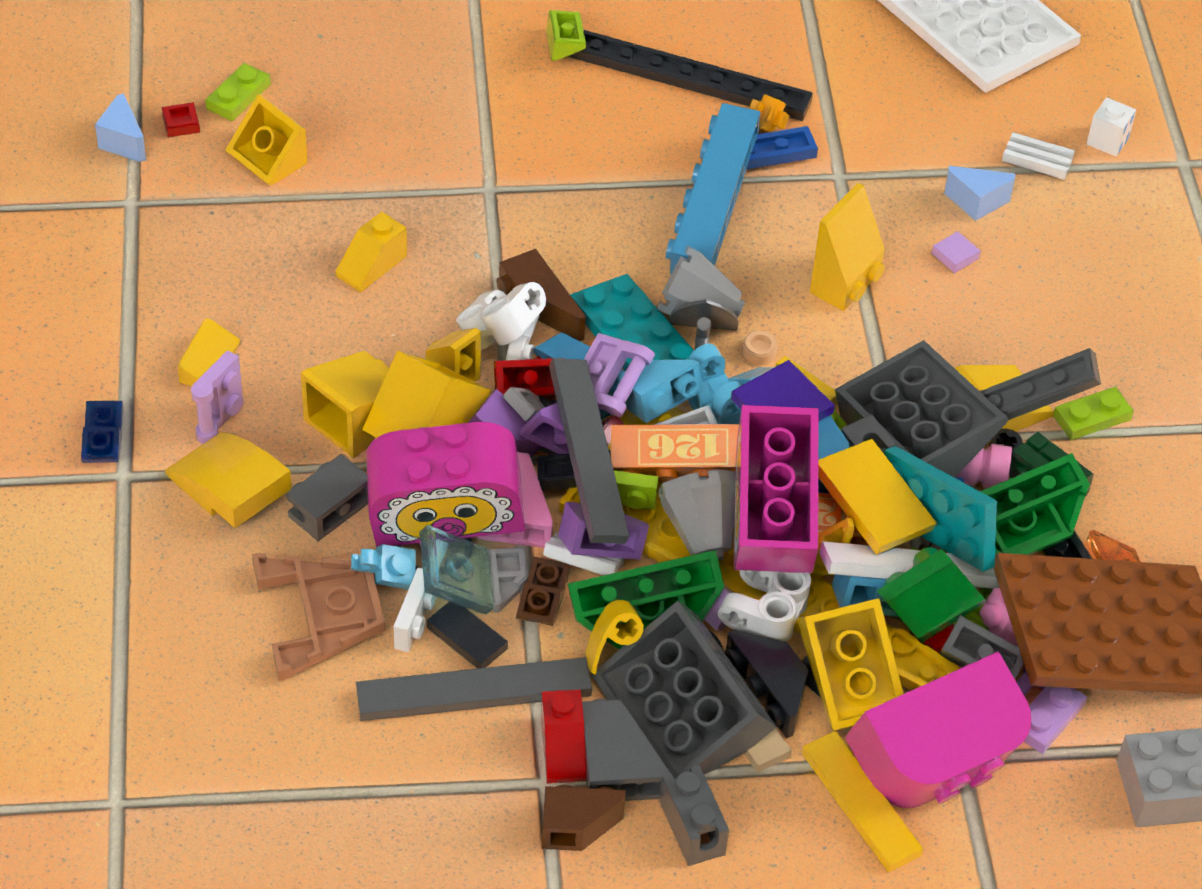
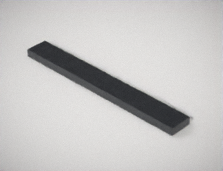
M583 30L586 48L567 56L750 107L753 99L761 101L765 94L785 103L786 106L783 111L790 115L789 118L799 121L804 120L813 98V92L586 30Z

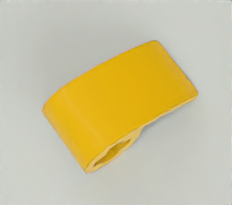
M625 600L610 602L594 625L587 644L585 657L590 672L595 676L601 650L607 637L618 644L630 645L640 639L643 633L642 620L629 602Z

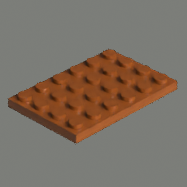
M1009 553L996 554L995 567L993 569L1031 686L1202 694V582L1196 566Z

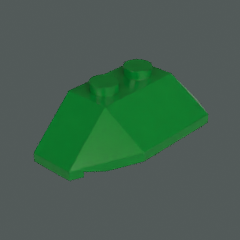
M1073 453L980 491L997 500L995 556L997 553L1031 555L1071 538L1090 485Z
M716 550L567 584L576 622L591 632L604 608L615 600H625L635 608L642 620L643 630L677 601L694 611L703 621L724 588ZM608 637L606 639L607 643L618 650L625 646L614 642Z

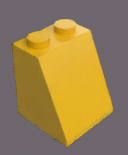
M364 350L303 370L300 374L304 421L352 458H355L367 449L374 440V436L363 431L362 428L389 368L382 360L375 359Z
M397 350L362 430L374 436L375 440L383 434L398 430L468 423L488 398L491 390L439 363Z

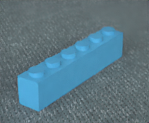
M722 103L718 116L712 115L708 134H711L710 140L704 139L700 152V158L703 159L702 163H696L693 170L692 183H695L693 189L687 188L683 202V208H686L685 213L678 214L674 233H677L676 239H670L667 246L666 259L671 260L670 274H672L681 256L686 259L689 257L684 252L687 245L700 251L715 266L759 133L760 111Z

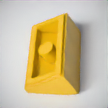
M205 318L178 364L179 383L192 386L227 350L234 354L240 344V339L215 321Z

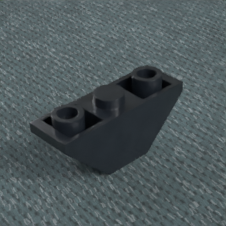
M738 630L728 632L724 653L786 739L793 736L805 693L808 675L807 667L788 642Z

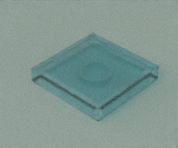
M426 525L419 532L425 592L479 613L488 614L494 608L487 548Z

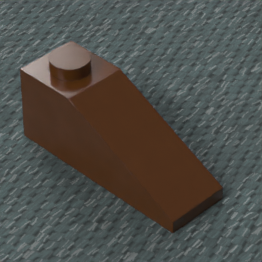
M537 249L499 262V277L496 279L498 290L508 295L518 285L530 282L539 284L544 290L546 303L544 309L539 314L538 321L578 341L585 339L586 316Z

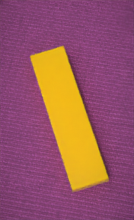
M836 731L803 746L801 753L888 873L922 856L923 847L885 796L874 787L862 770L856 757Z

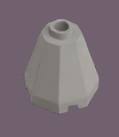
M687 245L684 252L689 257L687 259L682 256L679 258L662 293L667 301L664 303L659 300L657 309L670 315L674 309L681 305L707 299L728 308L738 317L745 304V301L740 299L742 292L700 251Z
M717 469L708 471L709 477H699L698 473H692L664 482L661 485L662 488L658 490L661 505L690 555L716 550L718 561L724 559L723 553L728 552L732 545L736 471Z

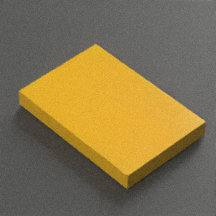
M873 439L818 460V478L848 518H853L854 526L876 555L926 534L936 526V521Z

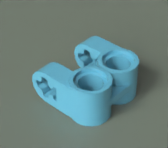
M704 344L695 349L689 359H695L699 362L703 391L688 399V402L693 410L709 405L718 424H739L741 409L731 400V392L742 386L739 381H729L724 373L725 359L714 344Z

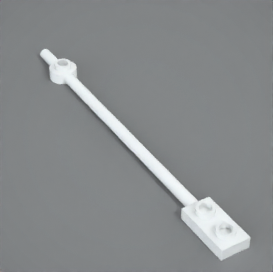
M539 315L530 323L527 330L519 338L509 343L506 360L533 358L534 345L529 344V341L538 322ZM449 540L433 541L422 569L417 568L394 624V649L409 652L414 638H421L425 626V617L423 616L426 609L432 610L437 596V588L432 587V582Z

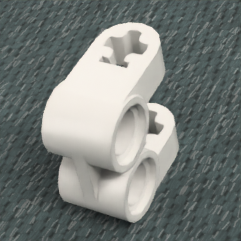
M535 282L518 285L508 295L500 290L485 292L479 295L468 308L461 312L456 321L462 330L477 328L481 331V350L495 342L498 345H506L519 338L527 330L530 323L541 313L546 303L543 288Z
M740 570V576L744 582L767 594L758 601L743 594L729 593L717 612L719 619L726 626L734 630L787 642L792 637L794 625L799 615L807 608L811 584L810 574Z

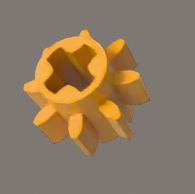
M765 94L761 101L753 99L749 109L760 111L759 129L767 133L774 132L777 127L784 130L790 116L783 111L786 106L785 103Z

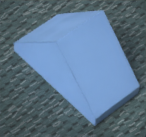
M124 93L119 94L95 124L98 149L138 162L146 161L142 132Z
M949 166L944 194L977 221L1010 202L1015 173Z

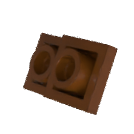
M533 557L527 583H524L516 619L550 626L554 625L567 585L570 564Z

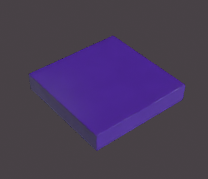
M789 360L731 392V400L740 409L742 405L819 408L818 422L834 413L835 405Z

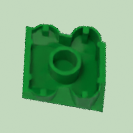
M931 547L923 548L915 555L911 569L905 573H893L886 579L884 586L877 590L922 643L958 621L960 616L964 617L987 602L943 549L938 551Z

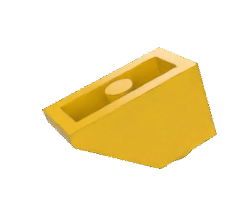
M382 211L357 230L335 271V276L361 293L407 257V227Z
M477 328L449 333L441 340L434 341L425 350L426 359L439 363L474 382L478 381L481 372V331Z

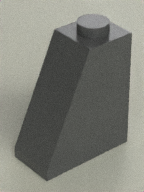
M607 699L582 702L587 788L609 787L614 790H626L625 801L660 799L662 775L668 774L669 770L621 700Z

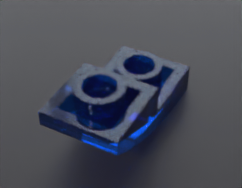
M86 401L85 427H83L82 463L119 462L123 431V401Z

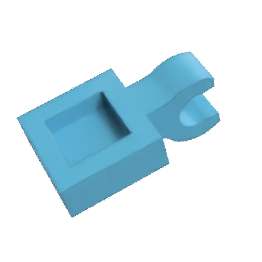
M382 544L376 547L375 550L361 549L360 555H351V570L375 573V584L409 589L415 575L416 550Z

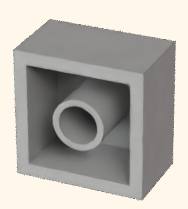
M1202 729L1125 735L1117 758V765L1135 826L1146 827L1202 821Z

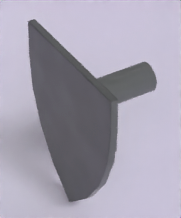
M707 299L681 305L674 309L669 316V322L672 325L696 327L695 349L704 344H709L711 328L738 331V317L728 308Z

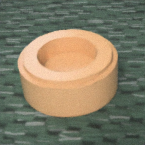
M753 331L747 334L743 340V356L753 364H768L777 355V339L768 332Z

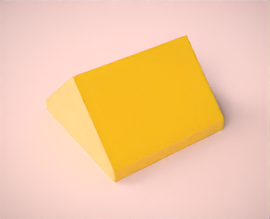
M258 94L225 151L268 185H274L308 163L306 129L265 97Z

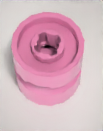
M991 444L987 449L982 448L956 477L964 478V483L971 487H974L977 482H981L984 490L1008 480L1012 447Z

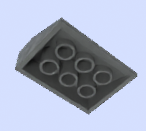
M924 340L835 389L839 414L847 425L873 415L896 443L897 447L954 478L1008 422L1007 416Z
M679 601L643 630L640 639L633 644L623 646L598 667L596 676L591 673L608 700H621L669 770V773H672L674 779L682 772L690 771V767L700 765L703 774L714 770L746 753L748 749L755 746L777 727L700 617Z

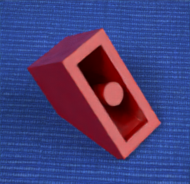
M552 358L494 361L495 390L497 389L503 395L510 387L529 389L536 395L555 394L549 369Z
M581 689L542 691L541 728L546 783L586 782L585 731Z

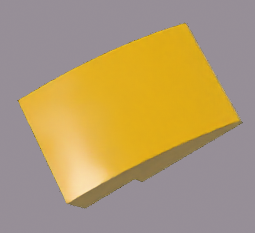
M220 432L165 469V474L211 516L218 513L234 528H237L292 488L291 471L252 442L226 432Z

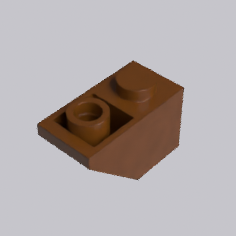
M570 785L545 786L542 849L583 851L623 820L626 790H614L609 787H599L597 789L574 788Z

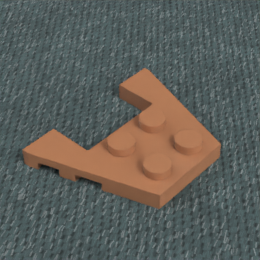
M263 553L252 554L258 590L298 583L310 637L272 644L278 680H284L385 631V620L373 573L351 570V560L322 558L320 563L300 561L299 556L285 555L284 560L269 559Z

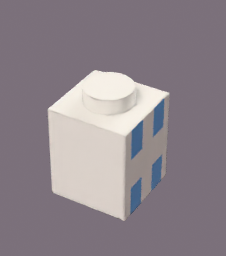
M1106 97L1093 116L1087 145L1117 157L1130 137L1137 109Z

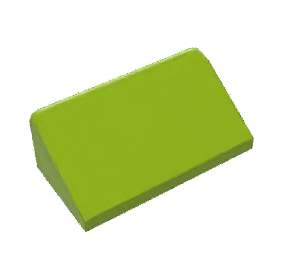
M549 10L546 34L551 61H557L585 49L586 41L580 13Z

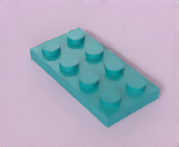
M628 274L570 294L586 316L585 325L595 337L599 333L643 345L654 352L653 360L689 359L694 351ZM627 357L622 367L624 371L629 367L632 358Z
M897 446L884 450L886 458L937 523L932 531L921 535V537L952 553L982 572L994 568L997 500Z

